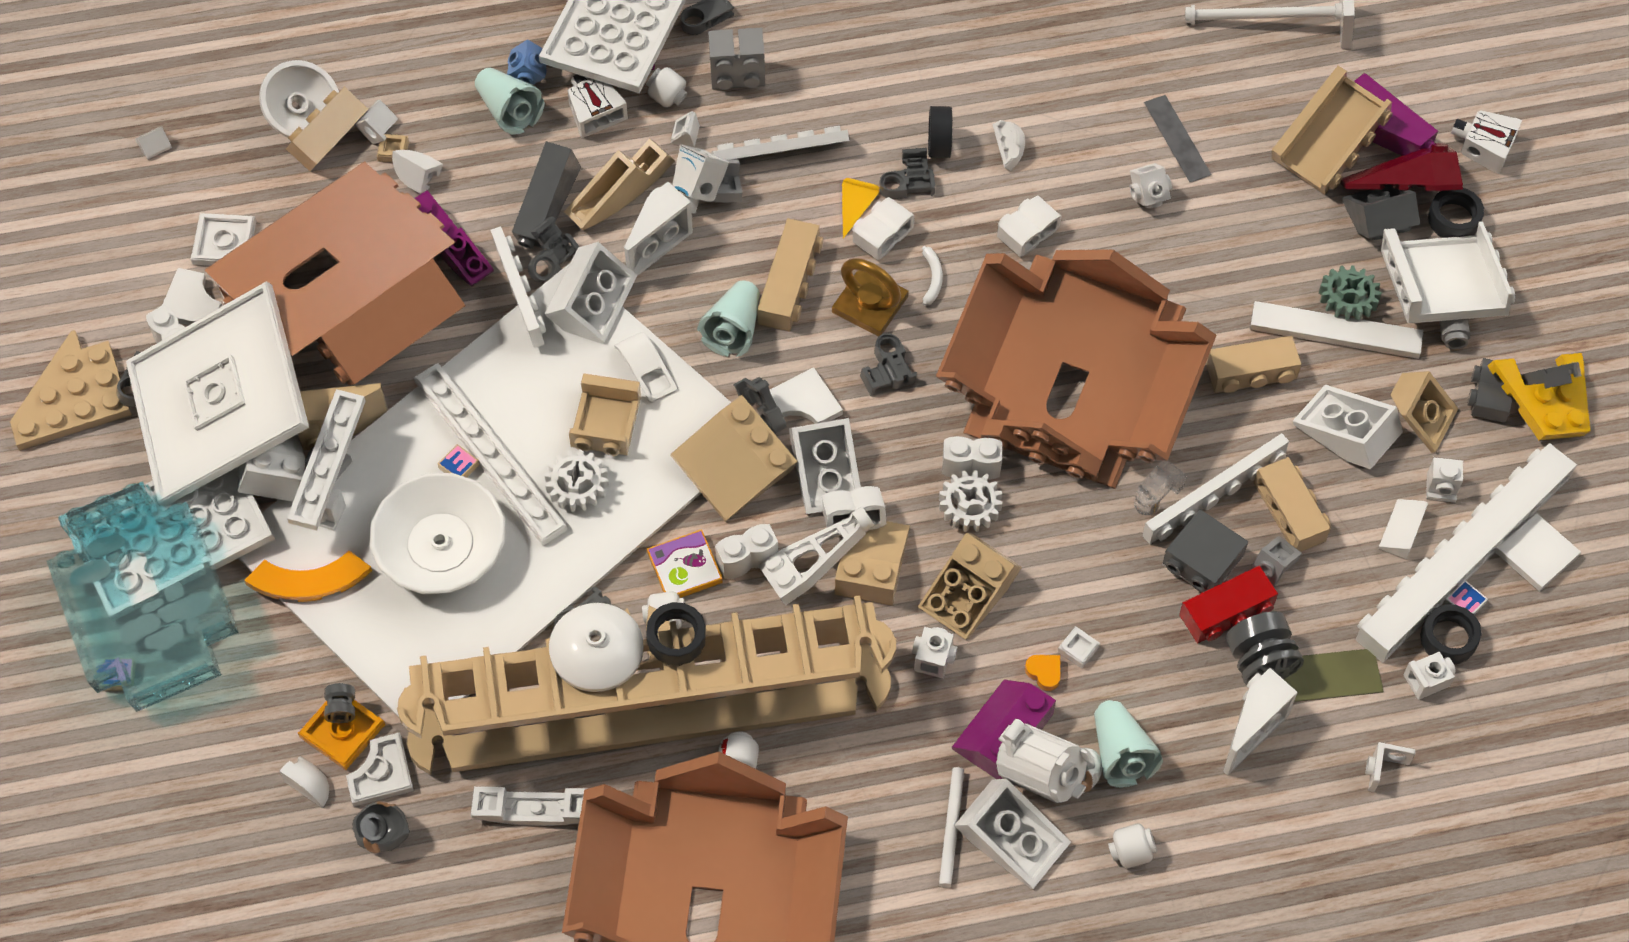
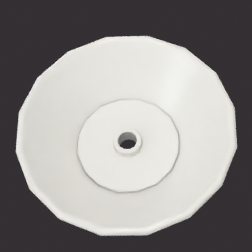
M454 473L424 474L401 483L381 501L371 522L370 549L379 569L398 586L421 594L451 593L475 583L495 565L505 543V517L495 496L476 480ZM438 540H444V541H445V542H444L443 544H441V545L435 544Z

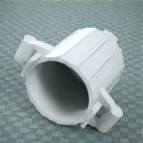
M1015 719L1011 725H1008L998 738L1002 744L999 747L996 764L998 774L1003 779L1006 778L1010 783L1056 803L1068 801L1072 796L1078 799L1086 789V786L1081 783L1086 771V761L1091 762L1092 759L1088 751L1083 750L1079 745L1026 723L1024 724L1019 719Z

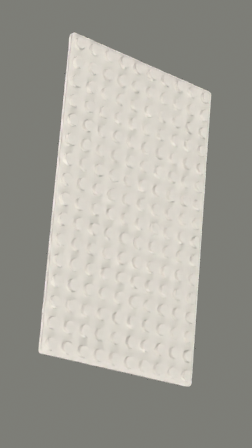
M570 264L530 295L534 296L539 310L534 313L535 317L541 316L546 328V332L541 333L545 345L533 347L517 305L442 366L450 379L566 524V532L543 546L479 465L467 478L476 480L495 496L505 517V543L495 565L475 583L451 593L421 594L398 586L379 569L370 549L371 522L381 501L401 483L424 474L444 473L438 468L437 463L457 444L469 452L421 389L416 387L350 441L346 453L351 456L352 462L336 480L333 487L341 490L346 504V508L334 531L318 526L316 531L289 524L287 516L293 501L278 499L262 512L275 540L238 558L251 572L264 559L284 569L301 571L326 566L342 557L349 550L370 565L372 572L355 586L342 593L339 591L324 596L321 600L307 602L282 598L280 600L398 717V699L404 688L411 685L409 666L421 665L420 656L426 655L428 663L484 656L483 647H489L491 655L521 651L551 625L560 612L570 604L574 605L592 587L597 585L701 494L670 455L719 411L729 405L731 401L624 307L621 308L604 343H598L565 332L544 314ZM643 332L658 352L676 384L677 390L654 402H649L641 388V400L628 455L619 454L611 456L601 451H582L585 457L590 452L594 453V461L601 459L603 468H607L609 486L604 489L605 497H596V506L590 502L587 503V510L583 511L581 506H576L575 511L572 512L568 504L561 509L559 507V500L552 502L550 493L546 492L545 484L547 482L544 475L549 472V463L557 464V455L566 458L568 450L572 452V455H577L578 449L570 445L569 431L574 426L582 394L581 380L583 373L637 381L627 361L614 345ZM661 368L641 377L651 395L671 386ZM438 540L435 544L441 545V544H443L445 541H444V540ZM470 694L448 698L449 700L467 698Z

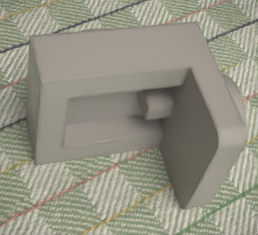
M726 160L729 164L714 202H742L743 193L739 179V160Z

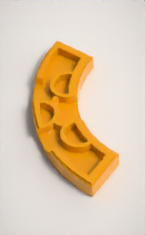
M348 550L336 561L311 570L284 569L264 559L244 581L248 587L265 596L278 600L282 598L307 602L321 600L324 596L348 590L368 576L372 569L370 565Z

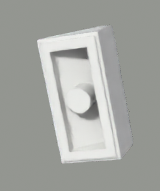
M1397 499L1378 549L1407 559L1428 502Z

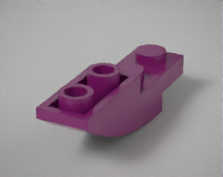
M428 190L414 198L421 204L419 210L422 213L433 214L444 224V228L441 230L455 241L454 244L438 255L460 278L470 286H473L494 272L493 267L461 227L457 228Z

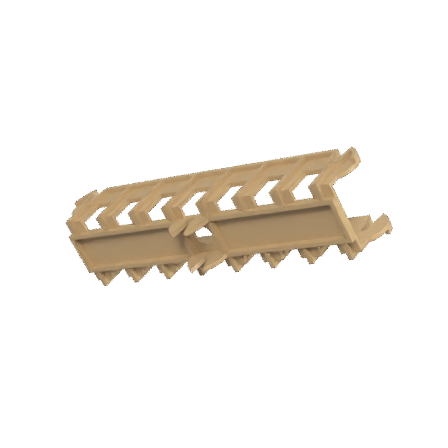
M859 595L854 596L853 605L800 612L799 604H794L792 613L739 620L737 612L731 613V622L706 625L705 646L701 654L692 662L680 666L667 665L657 660L650 652L646 638L643 640V652L647 651L650 658L647 661H641L637 671L660 668V671L634 674L622 685L602 692H589L577 689L566 683L557 674L549 654L550 638L545 639L546 647L491 655L489 647H483L484 656L445 662L428 663L427 656L425 655L420 656L421 665L409 666L411 685L404 688L398 699L397 712L401 724L409 731L407 747L411 760L419 769L430 775L432 773L435 753L433 743L436 740L443 741V748L452 772L851 716L856 714L858 688L856 682L859 680H863L866 683V691L876 712L886 702L891 689V676L887 667L891 664L896 654V638L892 630L884 622L876 620L873 602L861 603ZM650 605L648 607L647 622L656 610ZM666 621L658 629L660 643L672 649L688 646L692 643L695 636L693 627L677 629L676 621ZM839 643V646L825 648L818 647L819 645ZM780 651V654L757 657V654ZM720 659V662L695 666V663ZM843 679H845V681H838V682H831V683L816 684V683H822V682H829V681H836V680H843ZM539 685V688L509 691L511 688ZM785 688V689H781V690H774V691H767V692L756 693V692H758V691H765V690ZM476 693L475 697H467L449 700L448 698ZM726 696V697H724V698H717V699L696 701V700H701V699H709V698H716V697ZM665 705V706H660V707H653V708H646V709L635 710V709H638V708H645V707ZM605 713L604 715H597V716H590V717H583V718H575V717H581V716H588V715H595V714ZM544 722V723H540V724H533V725H526V726L514 727V726H517V725H524V724ZM482 730H483V732H476V733H469V734H462V735H455V736H453V734H461V733H468V732H475V731H482Z

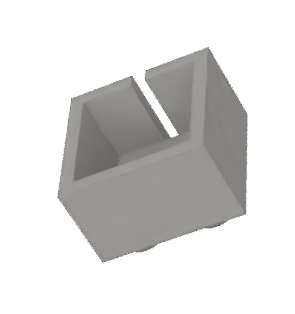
M762 28L738 29L740 54H734L733 29L708 31L712 89L728 90L730 88L765 86V55Z

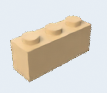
M345 86L339 93L333 90L323 100L326 106L321 112L316 108L305 119L309 124L304 130L298 127L288 137L291 143L286 150L309 171L322 160L368 110Z
M1286 336L1211 349L1206 366L1214 393L1223 391L1231 393L1241 388H1260L1270 383L1291 382L1298 377L1301 361L1293 337Z
M1287 457L1259 468L1255 476L1254 485L1287 542L1300 552L1326 542L1331 529L1330 520L1318 508L1313 491L1305 486L1299 467L1294 466L1290 458Z

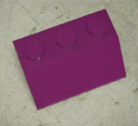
M1004 679L953 744L952 750L995 779H1003L998 774L996 764L999 747L1002 744L998 738L1015 719H1019L1024 724L1026 723L1042 730L1054 714L1056 700L1031 683Z

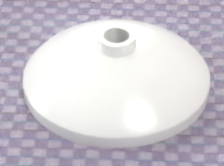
M287 61L274 67L263 80L259 93L260 107L270 126L281 135L289 137L298 127L304 130L309 124L305 119L316 108L321 112L326 106L323 100L333 90L339 93V90L332 77L321 67L307 61ZM292 102L298 103L300 109L293 108Z
M605 603L585 604L567 612L555 625L549 641L550 659L557 674L569 685L583 691L602 692L622 685L634 675L643 657V637L636 621L624 610ZM593 635H598L601 637V639L596 642L590 640V638Z

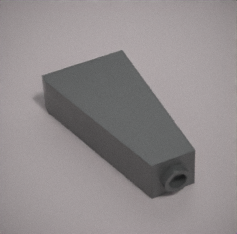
M545 142L512 230L519 245L533 249L534 246L542 248V241L539 238L535 239L531 232L548 217L554 216L557 220L581 169V165L571 148Z

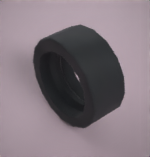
M930 106L928 129L929 157H951L953 116L952 107Z
M1463 188V190H1441L1432 200L1428 221L1431 229L1442 238L1473 236L1477 232L1478 223L1482 222L1484 217V206L1481 199L1474 192ZM1448 204L1460 205L1469 211L1472 219L1468 223H1453L1441 214L1440 208Z
M671 602L660 606L652 613L647 622L646 638L649 650L657 660L667 665L680 666L692 662L701 654L705 646L706 625L702 615L694 607L686 603ZM682 619L693 626L695 636L692 643L688 646L672 649L660 643L658 639L659 627L666 621Z
M1445 604L1435 608L1427 616L1420 636L1421 644L1429 656L1440 652L1443 658L1448 657L1453 664H1459L1467 661L1475 653L1482 633L1479 621L1467 608L1456 604ZM1440 621L1458 623L1468 634L1467 644L1461 648L1444 646L1436 639L1433 633L1435 625Z

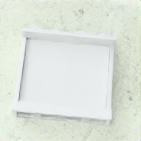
M1483 221L1478 223L1476 235L1400 241L1395 229H1384L1381 253L1408 324L1509 315L1510 306L1515 302V291L1512 286H1509L1507 271L1501 267L1499 252L1494 250L1492 235L1490 232H1487Z

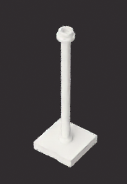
M1339 0V3H1335V6L1195 9V5L1185 7L1186 23H1191V25H1195V20L1335 17V19L1340 20L1341 49H1352L1355 17L1354 0Z

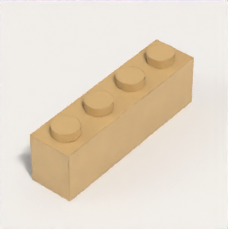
M787 218L757 309L759 325L790 332L793 322L799 321L802 309L799 303L801 298L806 299L809 283L806 281L808 275L813 276L816 267L814 256L815 253L820 254L823 245V237H820V225Z

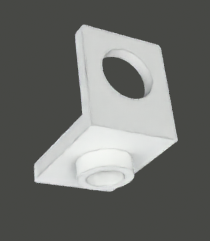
M377 100L354 125L372 144H376L387 138L384 134L398 118L381 100Z
M1379 742L1373 756L1368 757L1365 774L1370 775L1368 791L1375 792L1380 782L1383 760L1410 765L1415 755V749ZM1390 753H1400L1405 756H1394Z

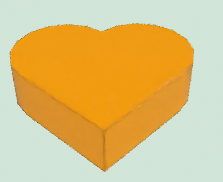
M1032 655L1026 661L1025 673L1029 678L1036 680L1037 685L1045 691L1056 689L1060 681V655Z

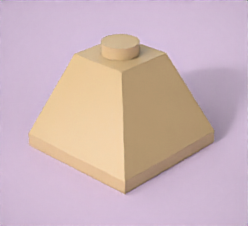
M1430 371L1402 373L1391 393V397L1403 418L1430 452H1436L1458 411V407Z

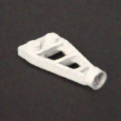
M861 506L852 512L850 517L781 549L758 565V567L786 606L820 580L866 535L865 532L875 525ZM841 535L843 539L829 553H825L821 545ZM812 551L819 554L818 561L808 571L804 573L797 571L794 561L798 557Z

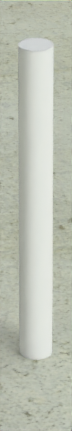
M960 767L952 768L939 886L949 888L952 884L958 832L954 825L959 820L964 769Z

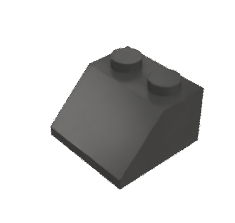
M1390 184L1385 185L1384 189H1369L1342 197L1344 206L1357 232L1368 237L1369 240L1382 239L1384 229H1395L1397 233H1404L1410 231L1412 226L1420 224L1416 192L1391 188Z

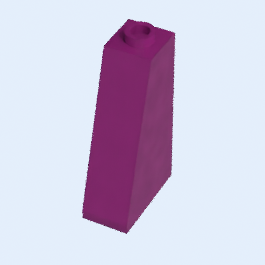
M1363 73L1354 81L1383 102L1386 99L1392 102L1391 112L1393 114L1384 126L1379 125L1375 130L1376 136L1372 141L1373 143L1401 156L1420 149L1431 148L1432 144H1436L1435 139L1438 130L1369 75Z

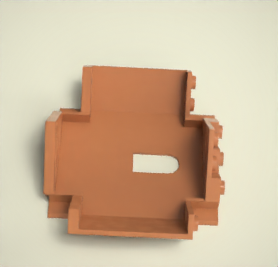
M365 161L204 270L217 284L220 293L224 297L222 300L223 305L266 281L270 283L275 293L291 357L317 340L319 344L316 347L324 359L331 360L336 367L333 370L336 377L341 383H347L348 386L358 383L466 306L433 259L455 243L452 238L441 230L444 228V224L433 214L422 213L419 210L421 204L408 192L404 194L397 191L398 183L385 172L379 175ZM324 250L338 262L335 266L300 289H288L284 285V281L290 273Z
M1113 249L1056 250L1053 259L1035 255L1030 270L1005 253L986 254L936 377L945 382L944 386L947 389L965 395L964 399L974 404L963 431L964 434L978 439H997L1002 442V450L1008 449L1027 456L1029 460L1035 463H1046L1067 471L1073 477L1080 479L1084 477L1116 489L1127 460L1134 461L1137 458L1149 463H1154L1155 460L1168 461L1217 335L1199 322L1182 321L1187 308L1168 301L1170 290ZM1062 363L1088 372L1089 374L1072 414L1064 419L1052 417L1048 413L1046 405Z
M721 752L656 770L654 782H635L633 796L606 784L586 789L583 795L562 933L573 937L574 942H689L686 931L692 888L723 891L718 934L714 942H834L848 816L827 806L806 811L807 799L804 797L786 796L785 782Z

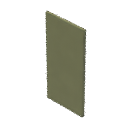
M1367 649L1303 655L1304 663L1302 667L1294 674L1283 679L1297 691L1294 702L1384 692L1376 656Z

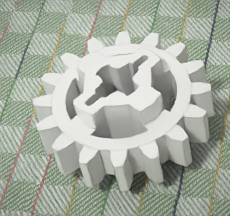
M581 449L578 450L577 455H572V452L568 450L566 458L557 455V464H548L549 472L544 475L547 482L545 484L546 492L550 493L552 502L559 500V507L561 509L568 504L572 512L575 511L576 506H581L583 511L587 510V503L590 502L596 506V497H605L604 489L609 486L607 468H603L601 459L594 461V453L590 452L585 457Z
M964 470L962 471L961 478L953 474L951 475V483H943V491L939 493V501H941L939 510L944 512L945 521L953 519V528L961 524L963 525L964 532L968 531L969 526H973L974 530L979 532L981 524L989 528L990 519L997 521L998 511L1002 509V501H1000L1002 491L997 490L996 481L988 483V474L980 478L978 477L977 470H974L972 476H968Z

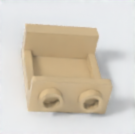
M583 373L581 380L582 394L574 426L569 431L571 447H575L578 450L581 449L582 451H601L611 456L619 454L628 455L641 400L640 382Z

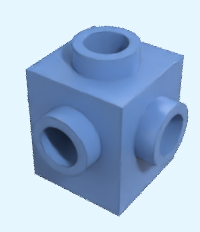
M526 40L511 49L508 57L507 74L531 85L542 81L547 73L546 64L539 61V55L543 48L530 40Z

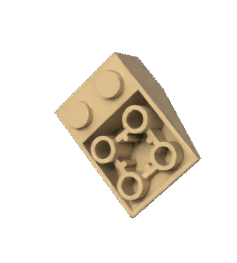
M966 532L918 607L967 640L1006 593L1022 567L977 536Z

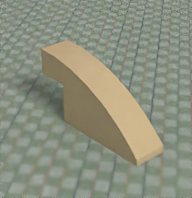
M650 138L632 158L618 150L567 207L564 213L582 230H586L609 218L635 200L659 179L675 160Z

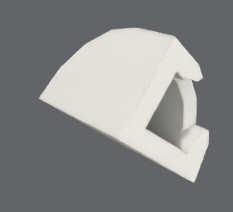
M396 150L392 154L394 170L399 179L406 186L420 194L430 188L427 183L433 175L439 176L443 163L434 158L412 150Z
M301 756L298 757V762L295 764L291 761L287 762L280 770L284 782L323 808L329 797V784L326 776L315 765Z

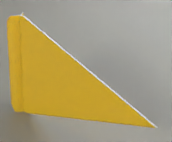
M851 178L843 179V239L879 194L880 188L878 185Z

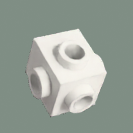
M1154 163L1130 170L1132 180L1130 193L1133 200H1136L1137 203L1146 206V208H1156L1163 204L1162 201L1171 199L1169 190L1172 189L1170 177L1165 172V167Z
M924 627L922 637L916 636L912 649V654H916L914 671L944 678L947 664L954 663L957 646H953L954 634L948 633L947 630L939 627Z

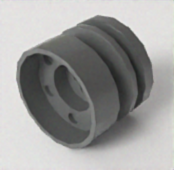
M1271 611L1253 615L1233 626L1226 634L1225 639L1235 659H1240L1237 667L1242 673L1241 677L1246 686L1257 673L1263 675L1269 668L1282 679H1285L1297 672L1304 663L1302 654L1298 651L1297 643L1290 639L1292 631L1282 612Z

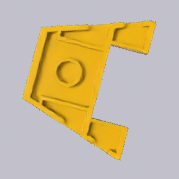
M1582 353L1562 354L1555 359L1557 366L1579 362L1582 376L1574 377L1573 374H1570L1572 383L1545 389L1544 384L1525 385L1514 358L1493 360L1487 365L1492 374L1497 373L1503 381L1504 385L1501 387L1507 395H1512L1520 406L1518 412L1538 440L1585 436L1591 431Z

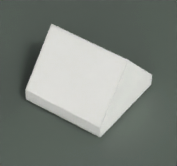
M691 111L675 121L671 137L672 144L695 147L700 127L695 112Z
M158 127L135 138L147 160L172 148L162 127Z

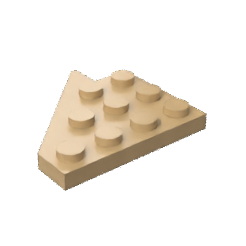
M73 330L69 333L10 421L19 451L132 415L130 408L121 404L116 394L117 384L121 378L109 340L82 349L76 331Z

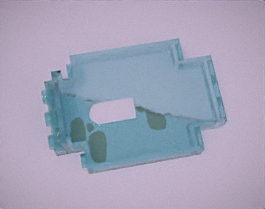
M142 481L137 484H129L123 490L111 495L101 496L83 507L72 508L66 514L58 517L61 527L71 538L74 549L58 553L54 558L47 560V564L87 682L97 693L121 683L127 702L138 712L222 675L211 644L237 634L239 631L197 517L187 502L171 505L162 512L161 506L157 502L156 494L148 484L145 485ZM141 552L146 556L159 594L132 605L119 570V564L128 553Z

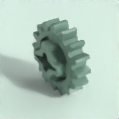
M1342 265L1338 272L1331 269L1329 276H1323L1318 293L1321 295L1320 303H1327L1325 310H1334V317L1336 318L1343 314L1346 321H1349L1350 316H1354L1359 321L1362 314L1370 317L1371 312L1377 310L1382 292L1379 291L1380 283H1373L1375 276H1366V269L1364 268L1357 272L1353 265L1350 270H1346Z

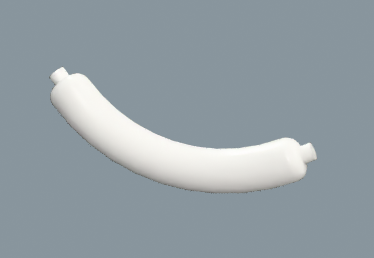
M923 246L922 254L928 261L932 273L931 285L923 297L922 304L926 306L931 305L936 300L941 290L943 272L939 258L931 247Z

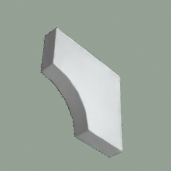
M182 268L177 269L162 304L170 307L175 312L179 323L190 325L222 307L220 301L211 298L206 293V277L204 273Z
M814 367L770 389L771 395L776 405L780 408L783 417L789 415L802 416L817 424L832 421L843 415V409Z
M400 732L370 740V752L365 763L358 770L346 775L353 807L414 791Z

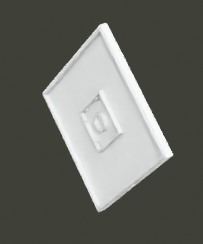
M267 281L126 361L157 502L163 507L309 428L273 286Z

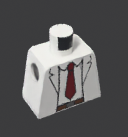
M578 74L572 77L573 87L567 90L568 99L581 138L628 119L625 100L610 84L588 79Z
M1481 110L1477 112L1472 124L1457 118L1451 134L1465 139L1461 150L1462 155L1500 174L1522 120Z

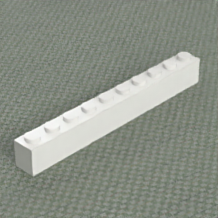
M1550 443L1542 450L1537 448L1527 459L1526 462L1528 464L1524 468L1519 466L1512 472L1508 478L1510 482L1505 487L1500 484L1490 495L1491 500L1487 504L1482 502L1471 514L1473 518L1468 523L1463 520L1452 533L1454 536L1449 541L1444 539L1434 550L1435 555L1430 560L1425 557L1415 568L1417 573L1414 576L1403 578L1396 587L1397 592L1392 597L1386 595L1377 605L1378 611L1373 616L1368 613L1359 622L1357 627L1360 630L1355 640L1376 656L1379 661L1384 663L1425 622L1427 616L1435 608L1441 606L1446 598L1464 580L1467 581L1496 552L1497 548L1516 532L1570 479L1577 464Z

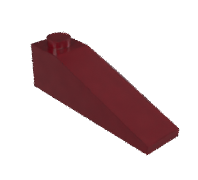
M1442 143L1432 144L1431 148L1420 149L1343 177L1340 182L1346 189L1380 190L1385 188V184H1390L1391 188L1399 190H1409V188H1412V185L1423 187L1426 191L1463 190L1457 152L1448 148V144Z

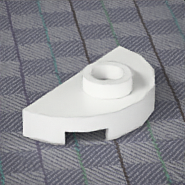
M1000 120L992 125L1004 168L1011 171L1023 155L1025 135L1021 127L1015 123Z

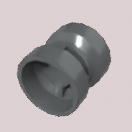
M344 683L328 685L324 692V698L327 701V706L324 709L325 720L338 724L353 721L355 719V707L352 705V701L355 699V687Z

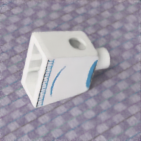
M681 144L672 186L684 194L691 202V213L696 214L700 200L708 202L715 200L729 162L704 149Z

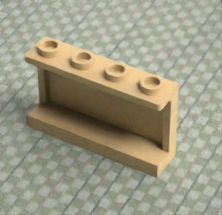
M1338 65L1273 147L1272 159L1325 195L1330 188L1334 190L1343 178L1341 174L1346 167L1351 169L1359 158L1357 153L1363 146L1367 148L1376 136L1374 132L1378 126H1384L1393 114L1391 112L1392 102L1388 99L1383 102L1349 79L1347 71Z

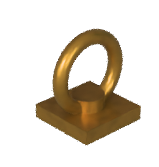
M849 259L844 262L841 268V276L846 287L833 304L832 313L879 337L908 298L909 290L899 286L891 275L878 265L864 259ZM852 270H857V272L853 276Z

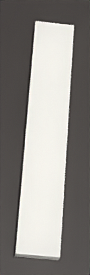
M1255 301L1250 330L1292 336L1419 359L1421 354L1423 330L1362 319L1357 321L1355 318H1350L1349 321H1346L1344 316L1336 318L1333 314Z

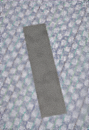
M1163 95L1145 101V106L1188 181L1193 182L1212 175L1167 96Z

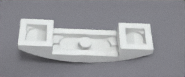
M474 786L471 817L514 825L554 826L578 824L584 790L588 788H565V793L507 792L505 787Z

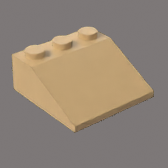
M743 395L719 411L670 455L725 522L788 475L797 463L794 456Z

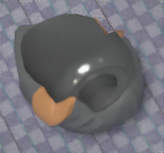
M383 801L367 805L354 817L352 823V830L357 844L372 853L392 851L399 847L409 837L410 833L404 812L396 804H388Z

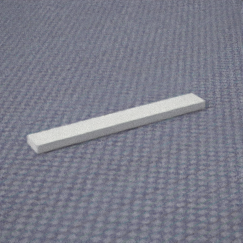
M439 363L415 376V383L471 455L479 460L482 469L539 542L544 546L566 532V524Z

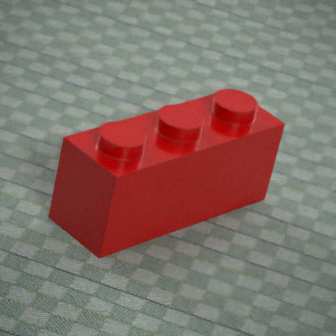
M1259 565L1182 602L1179 616L1197 644L1205 640L1210 642L1220 637L1223 631L1235 626L1242 620L1260 613L1271 612L1274 609L1278 593Z

